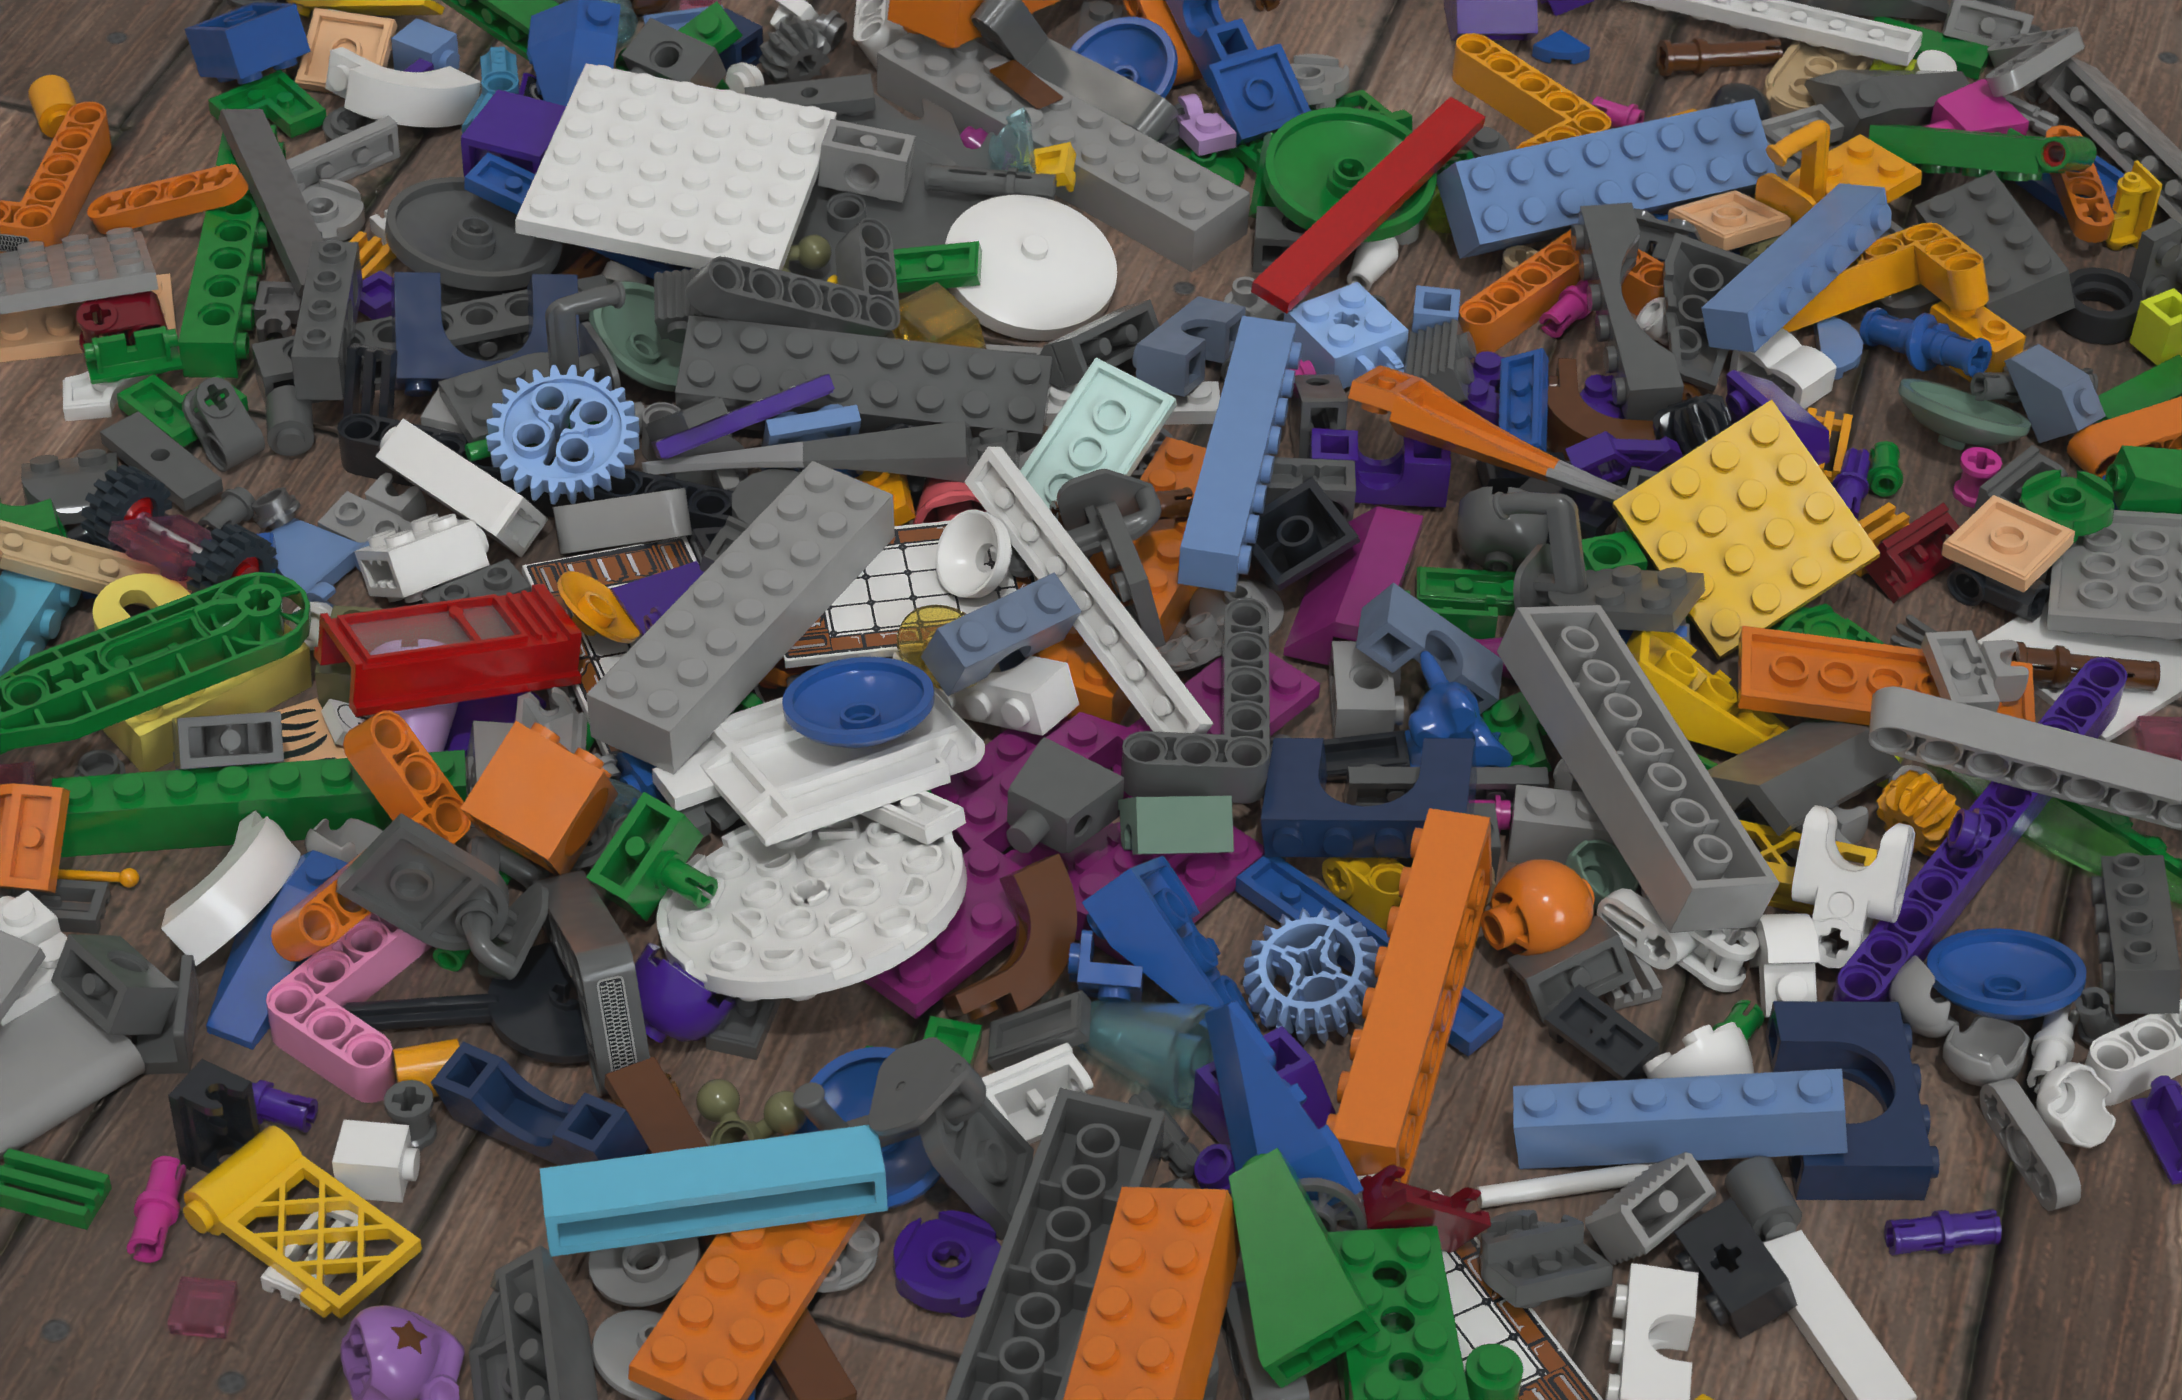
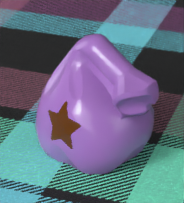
M389 1305L366 1308L360 1311L352 1320L348 1333L342 1339L341 1362L353 1400H460L457 1380L465 1351L463 1345L451 1333L412 1311Z

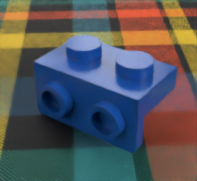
M1082 930L1081 943L1070 944L1069 982H1077L1078 991L1083 990L1087 997L1098 998L1099 1006L1129 1009L1131 1001L1142 1002L1143 966L1093 962V931Z

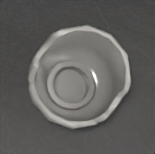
M325 818L314 829H309L304 844L307 853L315 850L349 863L368 848L383 831L374 825L353 818L348 819L339 829L331 830L329 828V820Z
M1913 956L1899 969L1891 982L1887 995L1889 1002L1899 1003L1903 1023L1910 1024L1913 1033L1926 1038L1937 1039L1946 1037L1954 1025L1959 1026V1023L1949 1015L1951 1006L1949 1001H1944L1942 997L1930 998V991L1935 983V977L1919 957Z
M1977 1016L1970 1027L1964 1032L1959 1031L1958 1025L1952 1027L1943 1046V1059L1946 1066L1961 1081L1970 1085L1982 1087L1985 1084L2007 1078L2015 1079L2023 1066L2030 1037L2021 1027L2009 1021Z

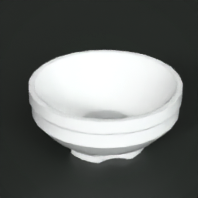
M976 509L961 512L948 523L938 542L936 570L941 584L949 593L962 598H981L990 594L998 587L1008 574L1011 562V540L1007 528L997 517ZM995 546L997 550L995 566L987 572L984 567L985 554L989 548Z

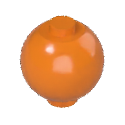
M1534 859L1522 862L1507 871L1498 881L1491 897L1490 909L1484 911L1481 915L1482 931L1486 940L1493 948L1497 950L1507 948L1514 955L1530 956L1556 950L1580 937L1590 927L1594 913V892L1585 879L1581 878L1578 873L1563 863L1548 859Z

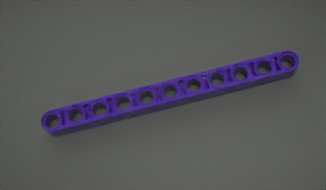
M2097 657L2089 660L2038 723L2098 739L2117 714L2127 681V671L2122 664L2110 658ZM1991 781L1969 809L1972 812L1975 808L1982 809L1985 821L1991 824V832L1985 848L1982 851L1975 850L1972 855L1964 857L1960 855V850L1948 846V836L1906 887L1902 908L1897 921L1891 923L1880 920L1840 970L1832 1002H1889L1888 990L1899 969L1913 956L1919 957L1922 962L1926 959L1930 950L1948 931L2052 797Z

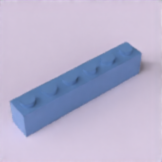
M1839 183L1701 308L1709 347L1753 353L1761 348L1891 227L1892 213L1887 203L1885 187Z
M1842 1069L1513 1086V1128L1519 1169L1658 1163L1684 1152L1692 1154L1696 1161L1752 1158L1757 1156L1777 1157L1848 1153Z

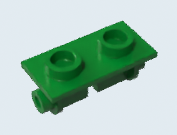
M164 325L158 328L133 332L135 345L132 346L126 345L124 333L91 338L92 343L83 344L84 357L91 385L104 382L112 383L122 379L151 374L159 375L168 371L183 369L178 350L179 344L176 329L166 330Z

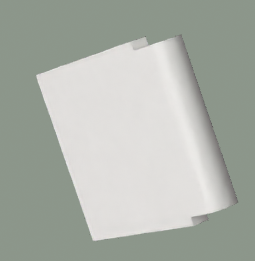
M894 652L893 659L904 661L896 652ZM934 691V705L927 717L905 735L880 745L866 748H843L825 745L804 737L790 725L735 743L737 739L787 723L783 714V697L730 714L694 754L717 746L722 748L719 753L700 766L714 784V788L767 847L916 795L919 792L950 783V776L969 770L981 761L985 752V744L971 727Z

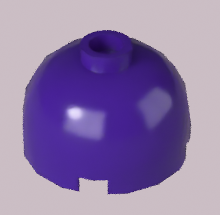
M648 943L635 962L646 1035L659 1043H663L667 1036L681 1042L700 1040L712 1033L729 1014L735 1005L734 1000L728 996L721 1003L715 997L717 993L704 988V983L685 971L677 961L670 964L669 960H661L656 957L655 954L660 947Z

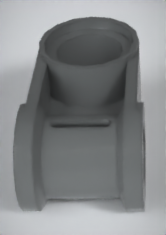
M218 377L208 378L185 396L182 402L184 416L201 441L208 459L219 471L225 472L264 451L265 440L260 428L249 416L234 387L228 381ZM224 393L225 397L221 398L219 395ZM209 399L214 402V405L210 407L205 403ZM196 407L199 410L197 413L194 412V409Z

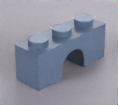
M1200 296L1196 297L1136 345L1133 353V366L1136 368V378L1163 392L1185 397L1205 380V360L1223 363L1232 355L1242 315L1245 316L1246 307Z
M1052 573L937 628L921 658L946 695L950 696L987 678L998 662L1017 649L1020 650L1026 659L1030 655L1032 656L1064 640L1082 611L1057 575Z
M1392 583L1362 608L1356 648L1381 666L1394 673L1412 658L1420 663L1421 652L1428 651L1438 662L1448 682L1463 684L1475 695L1480 714L1499 700L1503 670L1502 659L1401 587Z

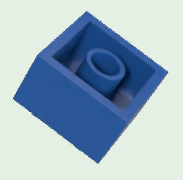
M254 2L185 28L200 77L217 78L219 83L237 79L239 84L256 81L263 77L261 71L271 67L274 70L289 68L298 63L296 57L311 52L295 3Z

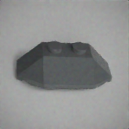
M540 1245L495 1270L490 1285L494 1291L481 1312L469 1349L474 1400H598L588 1320L548 1250Z

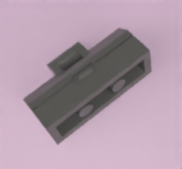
M1151 300L1123 306L1044 345L1040 355L1052 356L1051 384L1061 388L1079 383L1095 358L1114 367L1133 358L1136 345L1160 326Z

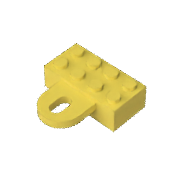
M140 573L119 578L107 585L95 599L93 605L94 629L96 631L130 618L131 616L123 609L129 604L142 603L153 609L190 595V593L177 581L158 574ZM284 622L285 635L292 631V629ZM303 642L300 648L281 659L102 730L140 772L155 771L174 760L172 718L261 713L312 687L310 648Z

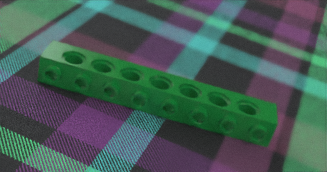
M270 125L278 142L276 125ZM222 132L215 167L234 164L239 168L224 132ZM278 142V144H279V146H280V148H281V150H282V152H283V155H284V157H285V159H286V146H285V143H284V142ZM249 188L246 194L237 202L208 210L205 213L178 341L183 364V377L212 378L219 375L222 378H238L241 361L249 359L250 340L247 331H254L255 328L253 303L256 302L260 284L258 275H265L266 255L263 248H270L271 236Z

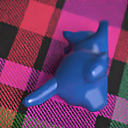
M1422 651L1420 654L1421 670L1430 690L1421 699L1417 710L1409 717V731L1416 745L1423 749L1424 738L1474 739L1477 767L1510 766L1513 757L1507 748L1499 742L1501 733H1492L1480 716L1475 695L1463 684L1448 682L1432 654L1428 651Z

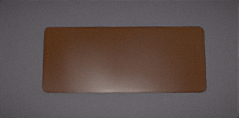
M1011 60L989 70L991 74L1036 109L1044 108L1063 99L1062 95L1017 60Z

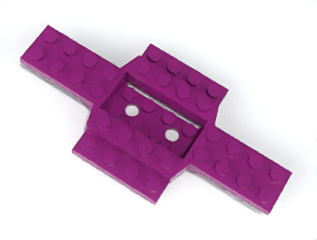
M1269 652L1270 736L1317 700L1320 693L1319 682ZM1222 655L1184 684L1214 723L1206 734H1221ZM1079 712L1071 719L1064 717L1043 736L1008 728L985 745L984 755L976 766L950 776V783L931 789L932 794L964 808L966 823L952 831L955 843L962 850L967 873L966 892L957 913L949 922L948 927L923 949L891 969L863 981L915 1019L1016 939L1014 912L999 878L1045 857L1060 854L1067 869L1076 898L1077 929L1075 939L1081 941L1082 930L1093 931L1087 921L1088 911L1082 902L1129 868L1164 855L1200 912L1192 918L1195 923L1235 890L1236 877L1265 855L1264 846L1233 826L1234 852L1133 855L1132 850H1123L1120 822L1110 823L1070 853H1060L1039 842L1028 853L1011 850L1004 855L1002 852L1011 846L1006 835L1007 830L1011 827L1007 822V803L1010 785L1044 737L1107 769L1113 766L1112 771L1121 776L1124 740L1136 732L1152 731L1143 717L1131 726L1125 727L1083 712ZM1124 791L1123 799L1133 798ZM1093 931L1094 946L1122 965L1134 966L1114 950L1106 939H1101Z

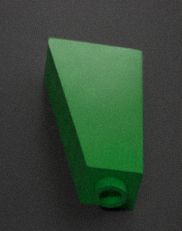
M2121 446L2113 464H2110L2107 468L2105 481L2113 489V499L2118 510L2182 514V449Z
M1276 1148L1267 1154H1259L1250 1158L1243 1165L1242 1169L1229 1176L1258 1357L1263 1368L1282 1389L1376 1334L1380 1329L1295 1170L1280 1150Z

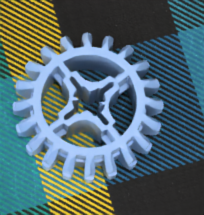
M1302 907L1299 915L1300 919L1291 921L1290 918L1282 914L1280 919L1281 927L1275 929L1265 925L1263 931L1265 941L1252 940V946L1250 947L1252 956L1245 958L1244 970L1246 976H1244L1243 986L1245 993L1249 995L1248 1001L1252 1012L1255 1015H1260L1261 1022L1267 1029L1283 1026L1290 1035L1296 1031L1297 1038L1303 1045L1311 1034H1317L1319 1040L1326 1044L1329 1036L1328 1032L1337 1030L1340 1035L1346 1038L1348 1033L1347 1023L1352 1022L1363 1026L1365 1021L1362 1017L1364 995L1367 987L1375 988L1378 978L1375 977L1374 973L1378 952L1376 940L1373 939V936L1367 937L1366 928L1361 922L1351 925L1350 919L1344 911L1333 920H1331L1330 912L1325 907L1322 908L1317 917H1310L1308 911ZM1339 955L1346 957L1354 965L1351 977L1343 974L1341 967L1338 966L1337 959ZM1277 974L1285 977L1287 984L1290 986L1291 991L1287 997L1278 992L1273 986Z

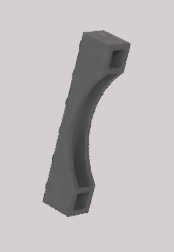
M1618 203L1580 206L1578 224L1571 227L1572 248L1574 251H1580V278L1582 281H1588L1589 284L1587 287L1589 311H1596L1597 314L1595 318L1596 338L1598 342H1604L1605 344L1603 351L1605 372L1613 374V402L1615 405H1621L1624 419L1653 421L1659 410L1682 400L1684 385L1675 355L1656 343L1640 328L1630 314L1622 296L1621 286L1625 277L1636 265L1640 229L1633 204Z

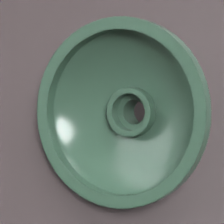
M621 282L626 292L623 307L606 306L590 311V324L612 355L616 367L621 373L643 386L661 391L675 392L684 343L661 339L655 323L654 287L638 282Z
M1903 379L1898 388L1901 400L1917 421L1939 434L1937 440L1939 443L1954 449L1963 450L1965 444L1994 446L2016 441L2026 436L2031 427L2030 421L2019 413L1991 400L1976 401V396H1972V393L1954 387L1919 379Z

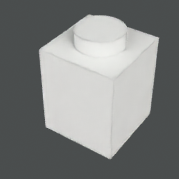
M343 1120L332 1160L334 1178L365 1200L403 1203L408 1181L417 1180L420 1167L419 1148H412L409 1125Z

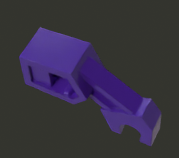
M1607 431L1565 449L1572 466L1610 483L1625 478L1631 466H1640V469L1659 472L1663 465L1674 463L1683 457L1678 443L1666 436L1660 440L1616 439Z

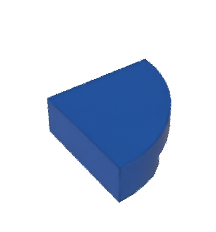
M1559 30L1533 44L1532 50L1534 58L1546 63H1551V58L1561 60L1571 59L1570 64H1577L1588 60L1590 55L1589 46L1563 30Z

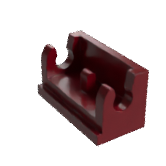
M1944 502L1883 540L1877 546L1880 552L1879 558L1864 567L1893 604L1956 563L1942 556L1943 543L1947 540L1946 534L1951 536L1960 527L1947 512L1949 508Z
M1389 1165L1373 1177L1366 1175L1360 1180L1364 1188L1362 1196L1367 1227L1370 1230L1437 1226L1441 1249L1452 1253L1491 1227L1489 1212L1482 1210L1474 1213L1466 1212L1467 1205L1480 1197V1190L1466 1187L1449 1197L1397 1182L1395 1180L1400 1179L1406 1173V1169L1396 1165Z

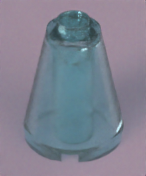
M1096 1000L1091 1002L1089 1041L1078 1046L1086 1054L1144 1089L1149 1090L1172 1106L1192 1110L1195 1070L1214 1061L1205 1013L1214 1007L1207 1004Z

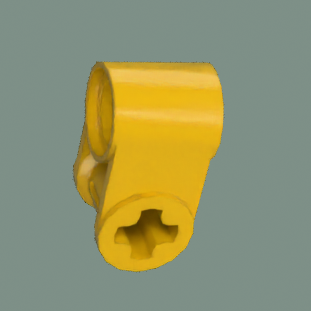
M1329 857L1323 861L1322 874L1329 889L1383 930H1387L1390 909L1392 906L1400 907L1402 900L1399 897V882L1404 865L1394 858Z

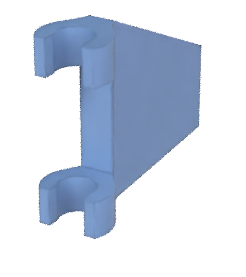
M296 518L271 531L276 542V559L278 560L276 571L278 574L294 580L305 590L309 602L327 603L332 608L333 604L327 600L336 593L333 585L354 567L361 571L354 551L369 546L368 541L363 543L355 542Z

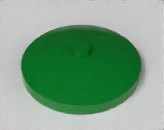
M1329 107L1300 114L1281 126L1269 142L1263 169L1266 190L1273 203L1287 218L1308 230L1409 136L1412 131L1387 116L1358 108ZM1437 172L1363 242L1389 239L1410 230L1418 224L1432 204Z

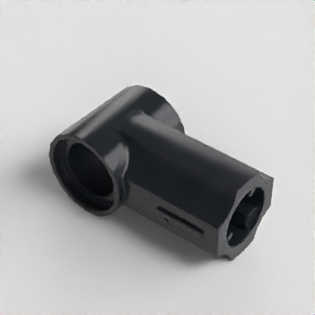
M1961 564L1947 578V587L1950 594L1961 604L1976 606L1981 601H1984L2031 622H2034L2042 614L2043 608L2049 599L2050 586L2038 579L2023 593Z

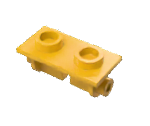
M2138 160L2134 161L2132 172L2125 173L2124 177H2121L2117 182V192L2112 207L2116 214H2114L2110 236L2105 240L2106 246L2111 250L2118 251L2123 246L2132 244L2137 249L2141 233L2152 226L2163 184Z

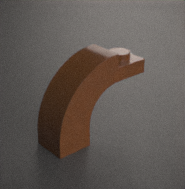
M1558 358L1556 376H1548L1547 446L1552 452H1563L1566 460L1569 461L1566 448L1605 431L1616 439L1655 440L1653 421L1613 418L1601 414L1588 406L1579 393L1576 359ZM1627 475L1625 478L1617 481H1627Z
M1060 854L1045 857L999 878L1016 920L1014 947L1006 962L997 971L942 998L950 1017L967 1014L970 1021L976 1020L999 1009L995 1001L996 999H998L1004 1015L1020 1012L1039 1000L1058 980L1069 960L1070 944L1075 941L1077 929L1076 898Z

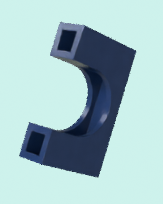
M394 272L391 282L392 350L398 351L395 390H404L405 395L411 397H425L431 395L432 391H437L439 381L524 355L548 352L545 321L546 310L555 300L578 293V275L532 274L527 287L529 323L527 342L518 352L508 358L497 361H481L460 352L445 334L441 316L440 273ZM576 315L578 354H579V357H580L579 337H578L579 315Z
M1274 738L1261 814L1265 857L1411 858L1410 850L1413 832L1416 827L1423 828L1429 808L1473 815L1477 784L1474 739L1424 738L1420 773L1417 782L1411 790L1400 798L1385 804L1355 806L1340 802L1325 792L1328 773L1324 738Z
M1773 1001L1765 1035L1772 1072L1842 1069L1843 1079L1859 1084L1868 1090L1879 1101L1884 1110L1882 1115L1870 1121L1846 1124L1848 1153L1788 1156L1796 1200H1925L1931 1178L1938 1177L1940 1159L1938 1148L1929 1144L1930 1111L1927 1104L1920 1103V1066L1918 1063L1911 1062L1912 1030L1909 1023H1903L1899 1003Z

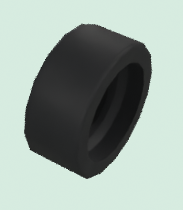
M2090 267L2078 269L2069 274L2075 308L2055 316L2061 328L2077 339L2095 344L2107 345L2122 342L2132 335L2140 302L2143 301V293L2135 281L2122 273L2106 268ZM2080 301H2100L2113 306L2117 310H2097L2086 306Z

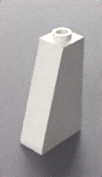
M402 419L397 427L389 429L381 440L380 451L376 458L463 519L475 520L476 525L480 526L485 534L521 558L548 521L523 496L405 419Z

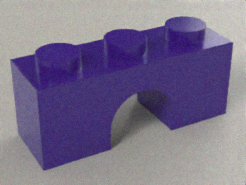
M1312 428L1309 459L1355 461V503L1446 507L1451 471V451L1403 437L1402 448L1395 456L1384 460H1374L1364 456L1359 451L1357 430Z

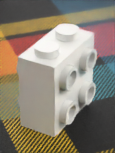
M438 514L421 517L410 522L412 530L396 533L395 529L375 534L367 538L369 546L354 551L369 596L387 597L389 602L405 599L406 603H412L422 600V593L431 590L433 586L451 582L490 565L486 555L489 551V544L482 528L476 525L475 520H457L455 514L439 517Z

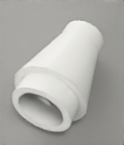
M1396 238L1362 242L1356 249L1351 271L1347 276L1348 284L1358 282L1369 291L1373 283L1397 261L1399 245Z

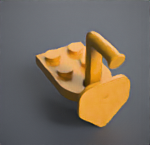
M1816 120L1785 136L1774 145L1766 147L1768 157L1780 167L1786 165L1789 157L1802 150L1801 167L1790 175L1788 181L1774 173H1766L1759 177L1756 183L1755 200L1790 217L1791 226H1793L1839 183L1885 187L1887 203H1890L1920 186L1922 171L1861 134L1829 151L1830 125L1826 121Z

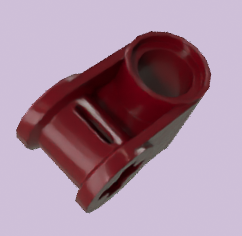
M152 291L89 300L80 305L76 312L77 324L82 330L79 335V346L83 353V344L92 343L91 338H99V335L105 337L124 333L126 345L133 346L135 345L133 333L135 331L158 328L164 325L166 330H168L158 296ZM93 312H97L98 323L93 321Z

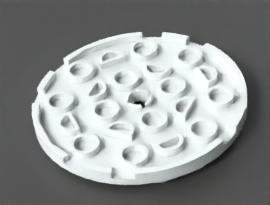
M859 814L766 847L746 824L722 836L723 846L707 857L702 854H696L686 863L707 876L717 879L718 888L714 897L700 889L703 892L702 895L710 899L711 902L706 907L700 909L694 906L692 902L668 889L659 903L657 928L669 963L673 964L674 961H677L685 971L703 982L704 988L707 990L739 997L747 1002L760 999L782 998L804 1001L813 998L819 993L850 986L874 977L907 960L928 945L948 927L949 922L955 916L963 901L967 885L966 866L962 850L955 843L952 831L926 845Z

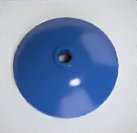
M1120 17L1103 22L1086 32L1071 47V50L1159 94L1163 98L1167 96L1175 81L1178 68L1175 46L1163 28L1144 18Z
M855 657L822 664L803 673L785 690L782 705L787 723L804 737L830 746L866 748L901 737L917 727L932 710L935 696L930 677L923 670L910 663L884 657Z
M1990 928L1957 933L1938 942L1930 950L1927 957V967L1935 977L1933 987L1944 998L1960 1008L1993 1019L2018 1021L2058 1012L2079 998L2086 985L2087 971L2085 964L2073 950L2056 940L2027 931Z
M866 1047L845 1053L824 1066L812 1078L810 1083L822 1085L825 1090L824 1099L845 1122L869 1115L879 1069L885 1059L897 1049ZM807 1117L803 1127L795 1132L794 1135L818 1132L819 1130ZM920 1135L881 1147L886 1173L888 1209L905 1205L917 1199L940 1179L941 1175L932 1165Z

